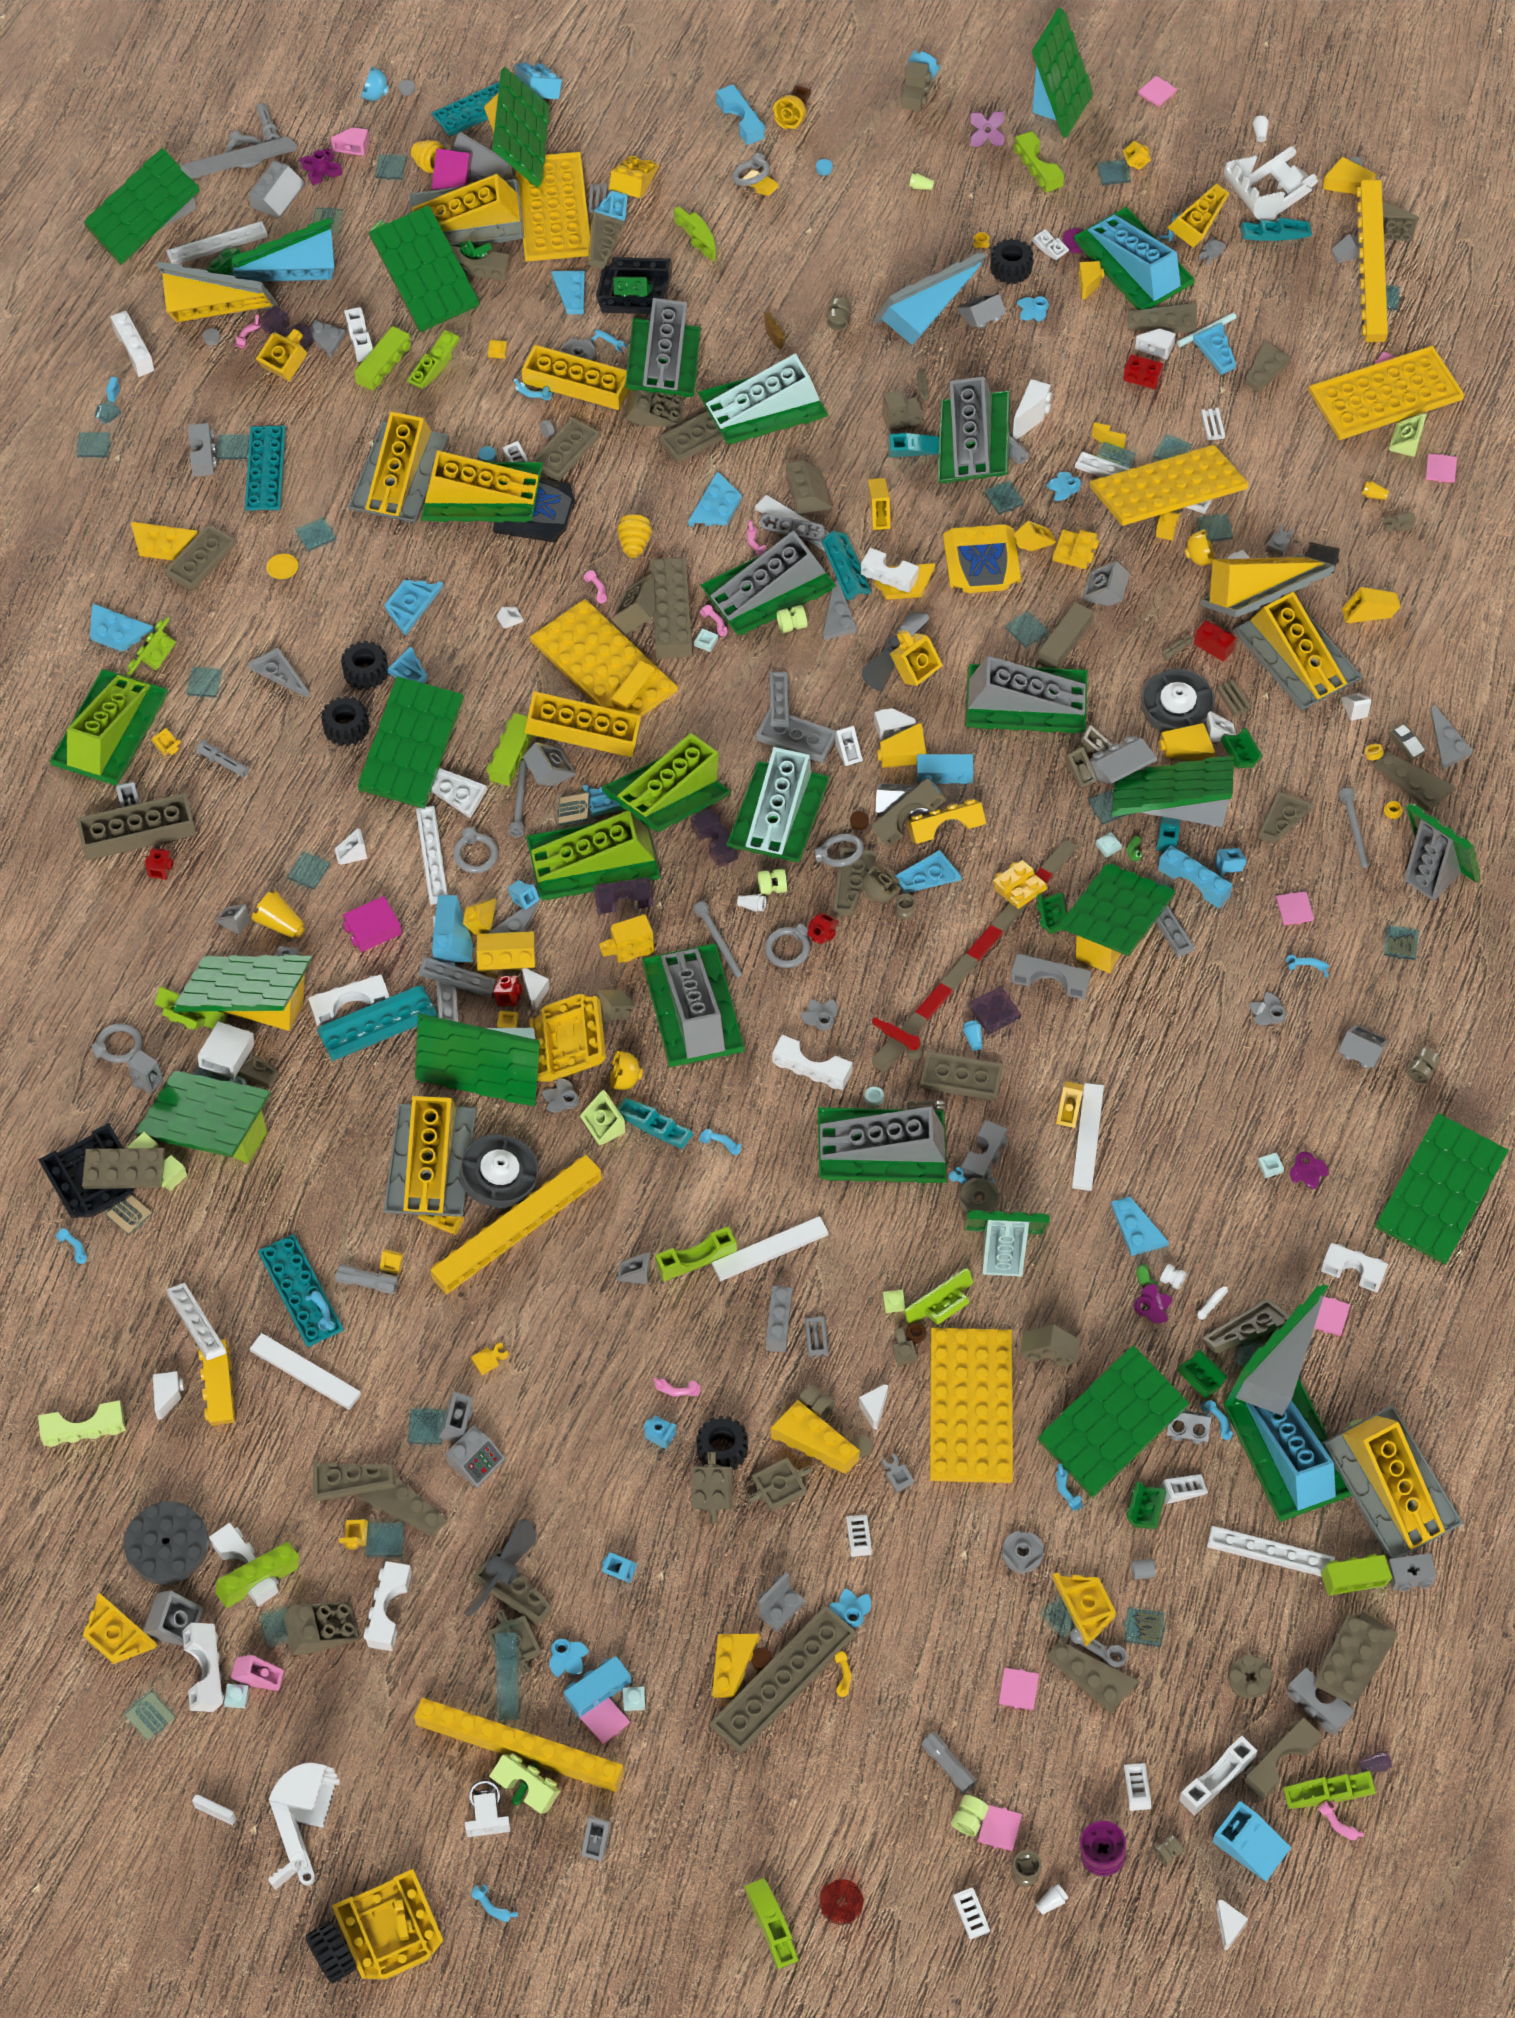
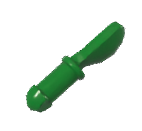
M531 1764V1766L539 1770V1767L536 1764ZM524 1780L519 1783L520 1786L512 1797V1803L515 1806L522 1802V1798L528 1789V1785Z

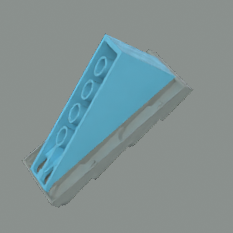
M977 252L961 263L957 261L936 275L931 274L914 285L909 284L889 296L872 321L876 324L884 321L907 342L913 345L971 279L987 255L983 252Z

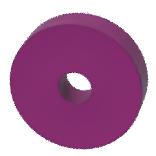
M1073 228L1064 233L1062 242L1069 249V252H1083L1074 241V236L1084 230Z

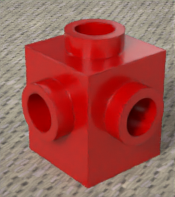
M151 849L149 856L147 855L145 859L148 877L167 880L169 870H172L174 865L170 851Z
M823 912L819 913L810 921L807 935L812 937V940L818 944L832 941L836 935L835 929L839 921Z
M502 976L498 978L493 991L498 1006L517 1005L519 997L523 993L522 984L519 983L517 976Z

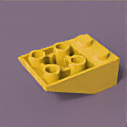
M628 156L611 171L609 190L641 198L646 193L659 165L651 160L644 161L636 156Z

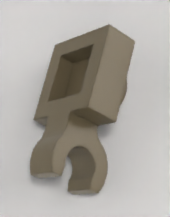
M1404 513L1397 514L1395 518L1385 517L1383 524H1389L1385 526V532H1391L1394 528L1395 531L1413 529L1416 519L1415 514Z
M903 1328L895 1329L894 1336L897 1344L893 1345L892 1349L897 1365L902 1366L917 1362L918 1358L912 1340L906 1342Z

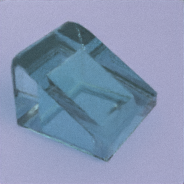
M109 402L97 405L95 417L104 424H108L119 416L122 411Z

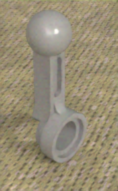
M1074 1628L1070 1633V1638L1075 1644L1083 1645L1101 1657L1105 1662L1107 1661L1112 1667H1121L1127 1660L1126 1650L1119 1645L1107 1648L1094 1639L1088 1646H1085L1078 1628ZM1110 1655H1118L1121 1661H1114Z

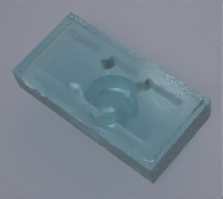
M1104 442L1097 457L1130 468L1136 458V453Z

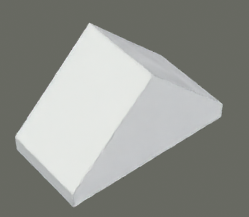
M1359 693L1341 697L1350 721L1368 717L1371 698Z
M1211 711L1207 714L1205 728L1211 743L1221 742L1220 740L1226 735H1236L1232 722Z
M854 726L836 730L835 746L844 765L848 766L863 761Z
M357 828L335 848L338 864L342 865L367 859L361 829Z
M523 968L524 984L531 1008L535 1010L550 989L549 979L527 968Z
M885 1384L859 1397V1407L875 1430L878 1429L888 1395V1385Z
M1218 1900L1216 1910L1224 1950H1228L1246 1926L1248 1918L1225 1901Z

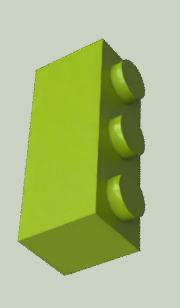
M1371 1554L1361 1559L1352 1557L1343 1562L1334 1560L1328 1562L1321 1571L1328 1596L1384 1587L1392 1579L1385 1555L1377 1556L1376 1554Z

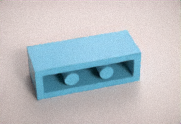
M918 754L917 783L927 778L934 783L942 784L973 783V754Z
M617 1656L604 1660L600 1665L601 1667L595 1671L590 1670L583 1676L582 1680L577 1683L573 1682L566 1687L564 1698L579 1719L604 1700L612 1697L632 1683L631 1675Z

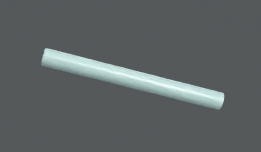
M1233 312L1177 341L1178 346L1182 347L1192 342L1194 335L1221 323L1225 325L1237 318L1236 314Z

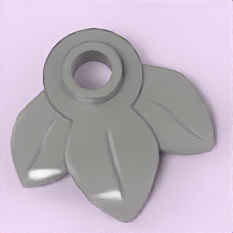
M1269 992L1265 993L1264 1002L1249 1004L1251 1012L1256 1015L1254 1022L1258 1025L1279 1024L1286 1018V1011L1281 1006L1280 999Z
M811 999L808 1005V1012L802 1013L801 1018L806 1024L816 1026L819 1030H829L833 1027V1018L838 1013L837 1004L833 999L829 1000L825 1005Z
M558 1078L557 1088L542 1091L544 1099L549 1103L546 1110L558 1113L564 1109H573L579 1104V1096L573 1091V1085L563 1078Z

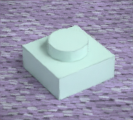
M702 629L694 641V646L711 652L718 641V635Z
M1111 832L1096 840L1095 843L1106 858L1122 849L1121 843Z
M1277 1153L1258 1158L1257 1162L1265 1178L1284 1172V1167Z
M227 1684L224 1701L225 1707L246 1708L249 1686Z
M644 1687L623 1688L624 1711L645 1710Z

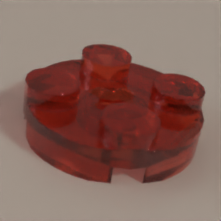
M835 1880V1882L827 1884L820 1894L821 1913L828 1921L834 1924H852L863 1910V1895L858 1886L850 1880ZM844 1897L845 1902L848 1904L839 1907L835 1901Z

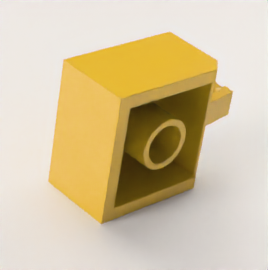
M293 329L289 336L286 337L276 332L272 333L256 357V361L264 369L290 382L308 354L299 343L303 335L296 329Z
M904 630L897 634L900 645L890 655L904 684L918 686L943 665L927 635L915 633L913 636H910L909 632Z
M646 914L613 924L610 928L611 938L599 944L602 956L615 955L618 963L629 962L634 958L650 955L654 952L653 931Z

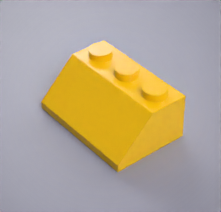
M534 931L477 934L478 972L517 971L523 968L536 970Z

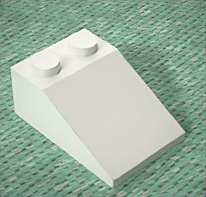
M1030 380L1014 417L1013 438L1015 441L1043 421L1046 414H1049L1051 404L1049 403L1053 394L1050 392V384Z

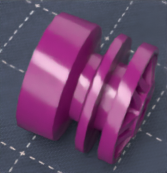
M1096 1821L1089 1824L1083 1830L1080 1837V1852L1084 1867L1097 1876L1113 1875L1123 1867L1126 1860V1838L1123 1831L1116 1824L1109 1821ZM1099 1850H1107V1854H1104L1103 1852L1099 1853Z

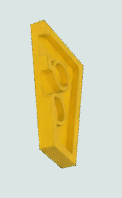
M718 1634L712 1692L714 1698H735L744 1678L747 1664L753 1657L756 1643L761 1638L759 1634Z

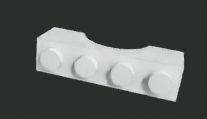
M127 311L110 316L113 330L118 340L123 342L138 377L153 372L152 358Z
M380 974L370 976L359 982H352L340 988H333L324 993L314 994L308 1000L316 1025L318 1026L334 1021L338 1009L347 1002L361 1001L370 1006L389 998V994L383 977Z
M784 1035L780 1037L772 1053V1063H775L776 1066L780 1068L785 1067L798 1075L810 1077L813 1081L828 1084L833 1089L844 1090L852 1074L853 1062L837 1056L825 1062L810 1061L801 1053L800 1042Z
M230 1523L209 1537L211 1545L222 1560L238 1559L247 1564L256 1559L253 1555L255 1550L249 1542L245 1544L242 1540L244 1536L238 1527L233 1528ZM275 1577L267 1578L252 1588L248 1595L259 1607L279 1593L276 1586L279 1583Z
M386 1561L384 1568L380 1569L379 1588L376 1587L374 1592L375 1606L371 1607L369 1612L370 1626L366 1627L364 1632V1639H366L367 1645L370 1648L393 1651L398 1631L396 1624L387 1618L386 1608L395 1596L408 1592L412 1576L410 1565Z
M190 1623L182 1631L184 1651L192 1654L198 1660L202 1670L200 1682H197L188 1690L190 1711L214 1712L222 1705L224 1699L220 1684L222 1675L219 1672L218 1664L220 1656L216 1645L218 1636L215 1632L214 1624Z
M1243 1736L1239 1737L1209 1771L1196 1778L1181 1792L1179 1801L1195 1816L1255 1759L1257 1750Z

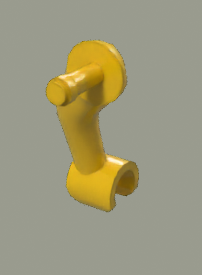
M840 1651L835 1655L834 1660L836 1664H841L843 1677L836 1688V1693L840 1697H845L849 1692L852 1673L845 1652Z

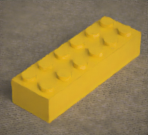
M537 345L533 346L522 368L524 384L541 389L547 386L549 391L620 410L629 389L625 388L627 370Z
M533 691L524 733L632 758L641 716Z

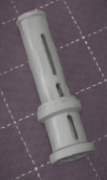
M258 104L256 110L263 125L262 133L266 136V142L271 141L270 139H279L280 136L276 133V126L272 124L266 104Z
M202 740L197 746L196 753L209 758L210 762H217L242 778L248 774L249 767L225 755L219 747H213L208 744L207 740Z

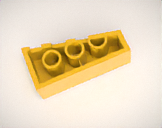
M1216 183L1167 228L1194 248L1206 235L1230 193Z
M226 1339L220 1340L225 1347L226 1354L208 1361L200 1348L198 1349L199 1360H203L204 1367L200 1369L201 1380H205V1388L202 1389L203 1400H207V1408L204 1409L205 1420H209L211 1426L236 1423L234 1396L231 1395L233 1380L232 1376L229 1375V1371L232 1370L230 1356L227 1355L231 1351Z
M799 1400L770 1428L772 1439L779 1440L792 1449L796 1448L811 1458L814 1457L821 1460L823 1464L844 1474H847L859 1461L860 1450Z

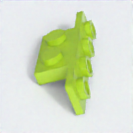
M168 616L164 620L160 619L154 627L157 629L156 632H151L145 641L148 643L145 647L142 645L137 651V659H132L128 664L127 668L129 670L126 675L130 676L141 660L155 671L160 667L176 641L162 632L170 620Z
M159 987L155 1005L164 1008L162 1015L168 1017V1020L180 1022L186 1028L192 1030L202 1026L214 1029L217 1022L225 1024L227 1014L221 1011L174 1012V1006L181 994L164 987Z
M968 1268L963 1269L904 1309L907 1323L918 1322L927 1316L938 1325L969 1304L968 1297L962 1291L974 1283L970 1270Z

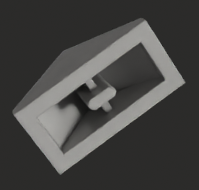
M1349 233L1332 248L1331 252L1337 263L1359 258L1361 243H1358L1357 237Z
M134 781L116 785L121 808L140 804Z
M242 904L225 907L215 921L240 935L250 922L247 906Z
M644 1253L621 1261L617 1280L648 1284L651 1268L650 1254Z
M589 1815L581 1856L599 1861L603 1860L612 1831L609 1820Z

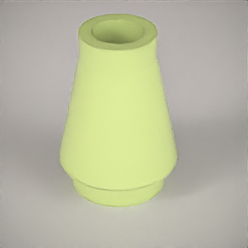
M912 173L909 187L932 191L934 180H930L918 173Z

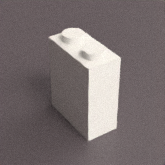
M217 1022L198 1054L199 1067L235 1079L254 1046L253 1033L233 1027L230 1024Z

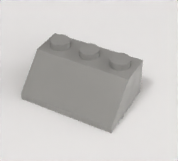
M274 160L249 193L251 208L281 218L303 189L305 182L288 165Z
M1132 735L1124 738V741L1120 744L1110 745L1108 750L1104 752L1100 751L1093 754L1089 761L1097 780L1112 784L1158 759L1142 738Z
M878 783L876 812H879L880 815H885L893 805L898 804L907 793L912 792L918 785ZM919 808L910 814H922L923 816L929 814L930 810Z

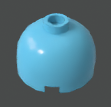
M917 50L912 51L908 59V66L910 61L929 65V72H931V79H933L938 74L941 65L937 66V60L923 51L920 54L916 53Z
M371 66L360 98L368 101H377L383 94H387L389 86L386 85L387 78L381 70Z

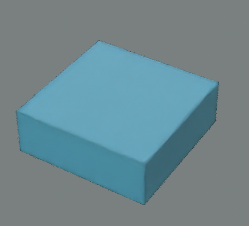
M111 377L106 392L108 400L115 402L120 387L118 379Z

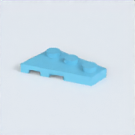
M551 271L552 279L556 284V289L560 294L566 313L584 314L585 271Z
M1223 323L1193 336L1195 344L1220 375L1235 369L1236 362L1232 350L1229 348Z
M940 850L895 875L900 881L898 886L901 887V891L904 894L961 880V875Z
M1131 1197L1111 1202V1207L1130 1256L1169 1245L1167 1239Z

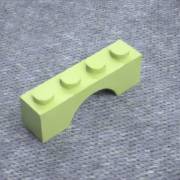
M120 1400L99 1404L95 1415L82 1423L68 1422L59 1412L38 1416L40 1438L44 1446H57L63 1442L74 1443L85 1438L96 1439L101 1435H117L122 1431H126L124 1412Z

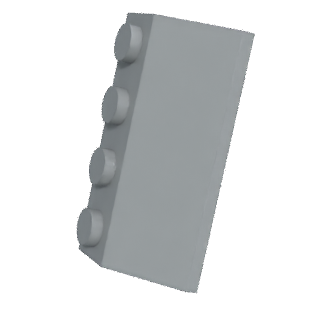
M458 133L451 151L473 154L470 179L477 182L494 174H498L504 181L512 180L511 165L495 152L465 134Z

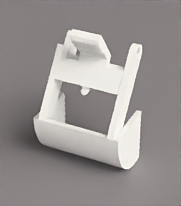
M1294 147L1287 148L1253 173L1251 172L1257 160L1256 155L1226 163L1224 169L1225 179L1259 220H1275L1276 215L1311 192V188L1318 182L1315 174L1308 176L1306 172L1295 165L1291 168L1287 165L1286 161L1296 154ZM1271 173L1279 183L1277 189L1283 188L1288 196L1284 198V192H1277L1261 197L1255 187L1252 189L1251 186Z
M317 1763L298 1765L286 1772L271 1792L269 1802L290 1863L283 1869H278V1873H274L273 1877H269V1882L275 1890L295 1873H298L301 1883L305 1886H309L315 1881V1874L297 1822L324 1828L323 1823L326 1821L325 1817L328 1816L326 1812L329 1811L328 1807L332 1800L331 1796L334 1795V1785H340L341 1783L340 1779H337L338 1775L335 1774L334 1768ZM305 1874L311 1875L309 1881L303 1880Z

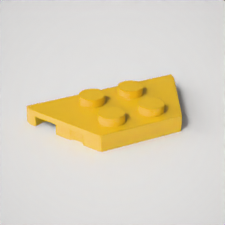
M131 522L139 556L174 561L188 546V543L198 535L197 530Z
M935 563L916 564V566H919V576L910 593L898 590L873 579L874 584L882 591V595L886 600L922 597L925 587L935 571ZM887 566V567H889V568H896V567H898V566Z
M1053 1573L1052 1579L1076 1628L1081 1633L1084 1645L1088 1646L1116 1617L1117 1613L1099 1578H1085L1080 1575L1066 1577L1060 1576V1573Z
M100 1593L97 1595V1601L94 1610L90 1613L89 1623L85 1627L83 1637L112 1664L157 1647V1643L104 1596Z

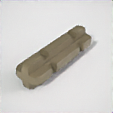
M918 371L916 378L920 400L928 401L929 391L926 372Z
M1189 634L1185 635L1182 639L1171 644L1169 648L1167 647L1162 650V657L1165 660L1173 657L1172 655H1176L1185 649V646L1191 645L1193 638Z
M934 1100L918 1101V1103L907 1101V1110L930 1106L934 1110H945L944 1100H936V1102Z

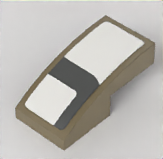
M1404 723L1388 732L1397 748L1401 746L1410 761L1427 752L1419 738Z

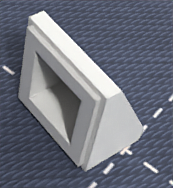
M501 607L497 614V618L503 628L523 622L517 607Z

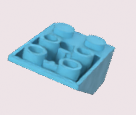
M521 62L520 65L514 64L517 77L541 98L559 99L562 79L557 74L552 73L551 69L539 63L535 64V66L525 62Z
M1241 1801L1238 1802L1217 1830L1212 1841L1265 1882H1267L1291 1849L1256 1812Z

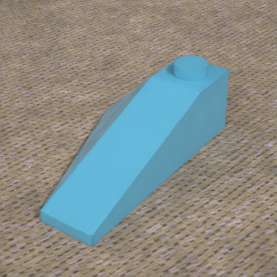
M438 895L432 951L434 960L440 962H472L473 943L468 928L463 924L464 915L457 895Z

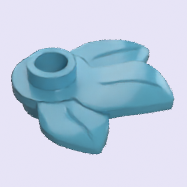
M1038 296L1035 299L1025 297L1017 301V304L1023 308L1020 313V319L1028 321L1034 318L1037 322L1045 319L1047 315L1046 310L1049 307L1045 297Z
M1059 472L1057 474L1058 478L1051 479L1046 485L1048 489L1056 491L1054 501H1061L1069 498L1071 494L1077 493L1080 490L1081 481L1077 477H1072L1069 472Z
M844 1589L839 1603H830V1609L851 1628H858L862 1625L864 1616L871 1609V1598L869 1594H865L857 1599L850 1590ZM855 1616L857 1620L851 1621L849 1618Z
M566 1639L554 1641L551 1646L553 1656L549 1661L550 1669L556 1677L562 1675L565 1670L572 1675H580L583 1671L581 1657L589 1653L587 1647L581 1642L570 1643ZM564 1647L566 1650L560 1653L558 1649Z

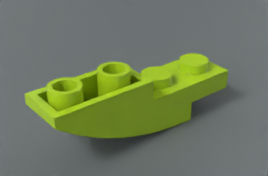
M676 207L674 209V222L681 226L688 235H691V244L698 248L705 257L710 258L714 262L716 260L715 241L706 223L696 212L689 215L681 207Z
M444 330L429 354H424L407 382L420 389L428 386L453 357L451 353L460 341L459 336Z
M765 1878L745 1885L744 1889L759 1928L763 1931L777 1970L798 1962L799 1960L791 1941V1933Z

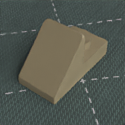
M1088 725L1081 738V747H1084L1086 753L1093 752L1094 754L1108 750L1112 743L1093 726Z
M1084 747L1066 755V770L1073 773L1079 788H1084L1098 781Z

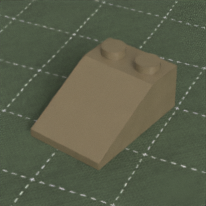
M652 574L626 589L611 618L625 634L630 631H636L642 623L646 624L653 618L656 606Z

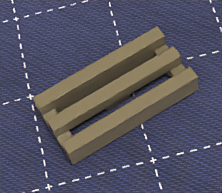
M1233 679L1229 683L1225 682L1222 686H1217L1216 690L1234 716L1251 709V705ZM1224 690H1227V692L1231 696L1232 701L1237 705L1239 710L1236 709V707L1234 706V704L1232 703V701L1230 700V698Z

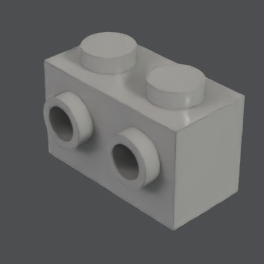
M141 1050L130 1057L127 1065L133 1080L132 1084L136 1088H142L151 1094L163 1082L158 1062Z
M457 1392L452 1393L447 1401L439 1438L456 1443L468 1431L467 1420L470 1419L473 1411L471 1407L472 1397Z

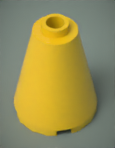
M272 890L273 894L268 892L256 906L258 912L257 914L253 912L251 919L292 939L300 938L305 932L304 922L276 890Z

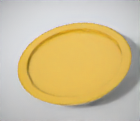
M277 554L268 561L266 569L269 575L276 579H287L297 572L298 561L290 554Z

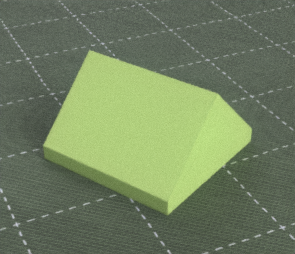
M1423 413L1396 423L1389 450L1415 457L1426 414Z
M602 1090L580 1115L598 1145H603L625 1133L624 1118L607 1092Z

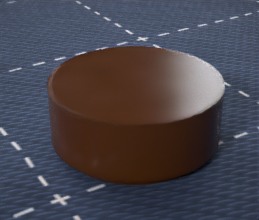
M861 811L854 812L850 817L851 827L855 830L867 828L869 823L868 815Z
M918 1322L909 1324L906 1329L908 1341L912 1340L914 1344L923 1342L926 1337L924 1325Z
M766 1648L755 1649L751 1659L753 1667L757 1670H763L772 1660V1654Z

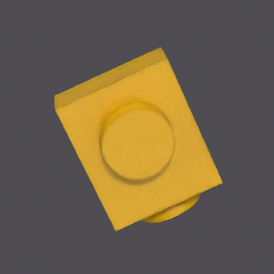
M167 728L151 739L164 757L169 754L172 756L180 750L179 745L181 741L176 740Z
M365 1519L346 1520L344 1538H339V1543L345 1545L346 1549H358V1546H366L368 1521Z

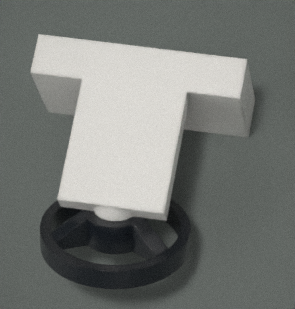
M480 1780L471 1787L470 1801L475 1807L476 1821L465 1822L467 1837L511 1832L509 1817L498 1818L496 1805L500 1799V1791L498 1786L490 1780ZM482 1783H488L494 1786L490 1790L482 1789L480 1791H477L474 1789L477 1785ZM495 1790H497V1793H498L497 1800H496L495 1793H493Z

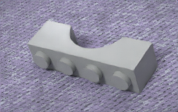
M1017 954L1011 974V983L1029 987L1038 979L1052 978L1063 985L1066 996L1085 1000L1092 971L1082 967H1072L1065 963L1059 964L1047 959L1034 958L1027 954Z

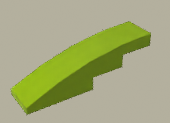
M1371 1771L1351 1776L1345 1774L1329 1779L1322 1777L1283 1787L1288 1809L1318 1806L1323 1801H1327V1803L1334 1801L1336 1803L1377 1794Z

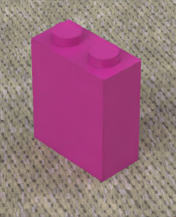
M437 148L432 189L440 190L469 185L473 154Z
M384 896L343 914V928L346 933L349 932L351 934L350 940L354 947L357 946L360 952L402 934L400 923Z

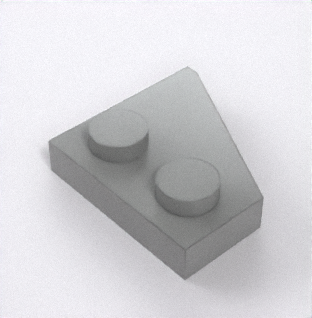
M315 320L307 334L312 341L317 343L320 349L323 348L327 352V356L332 358L346 336V331Z

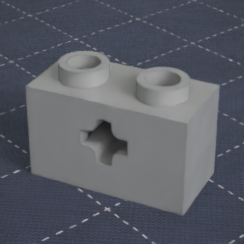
M1431 1553L1389 1559L1388 1566L1392 1575L1390 1580L1392 1590L1407 1591L1412 1587L1428 1588L1434 1584L1437 1576Z

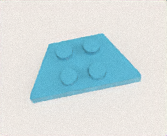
M717 472L691 515L688 525L694 526V523H705V526H712L714 524L728 525L742 500V495Z
M403 580L384 605L385 610L404 635L408 634L443 588V583L427 584L426 581L414 582L412 580Z
M92 605L90 638L95 642L123 652L130 648L132 644L141 641L142 636L147 633H154L155 631L154 626L101 606Z

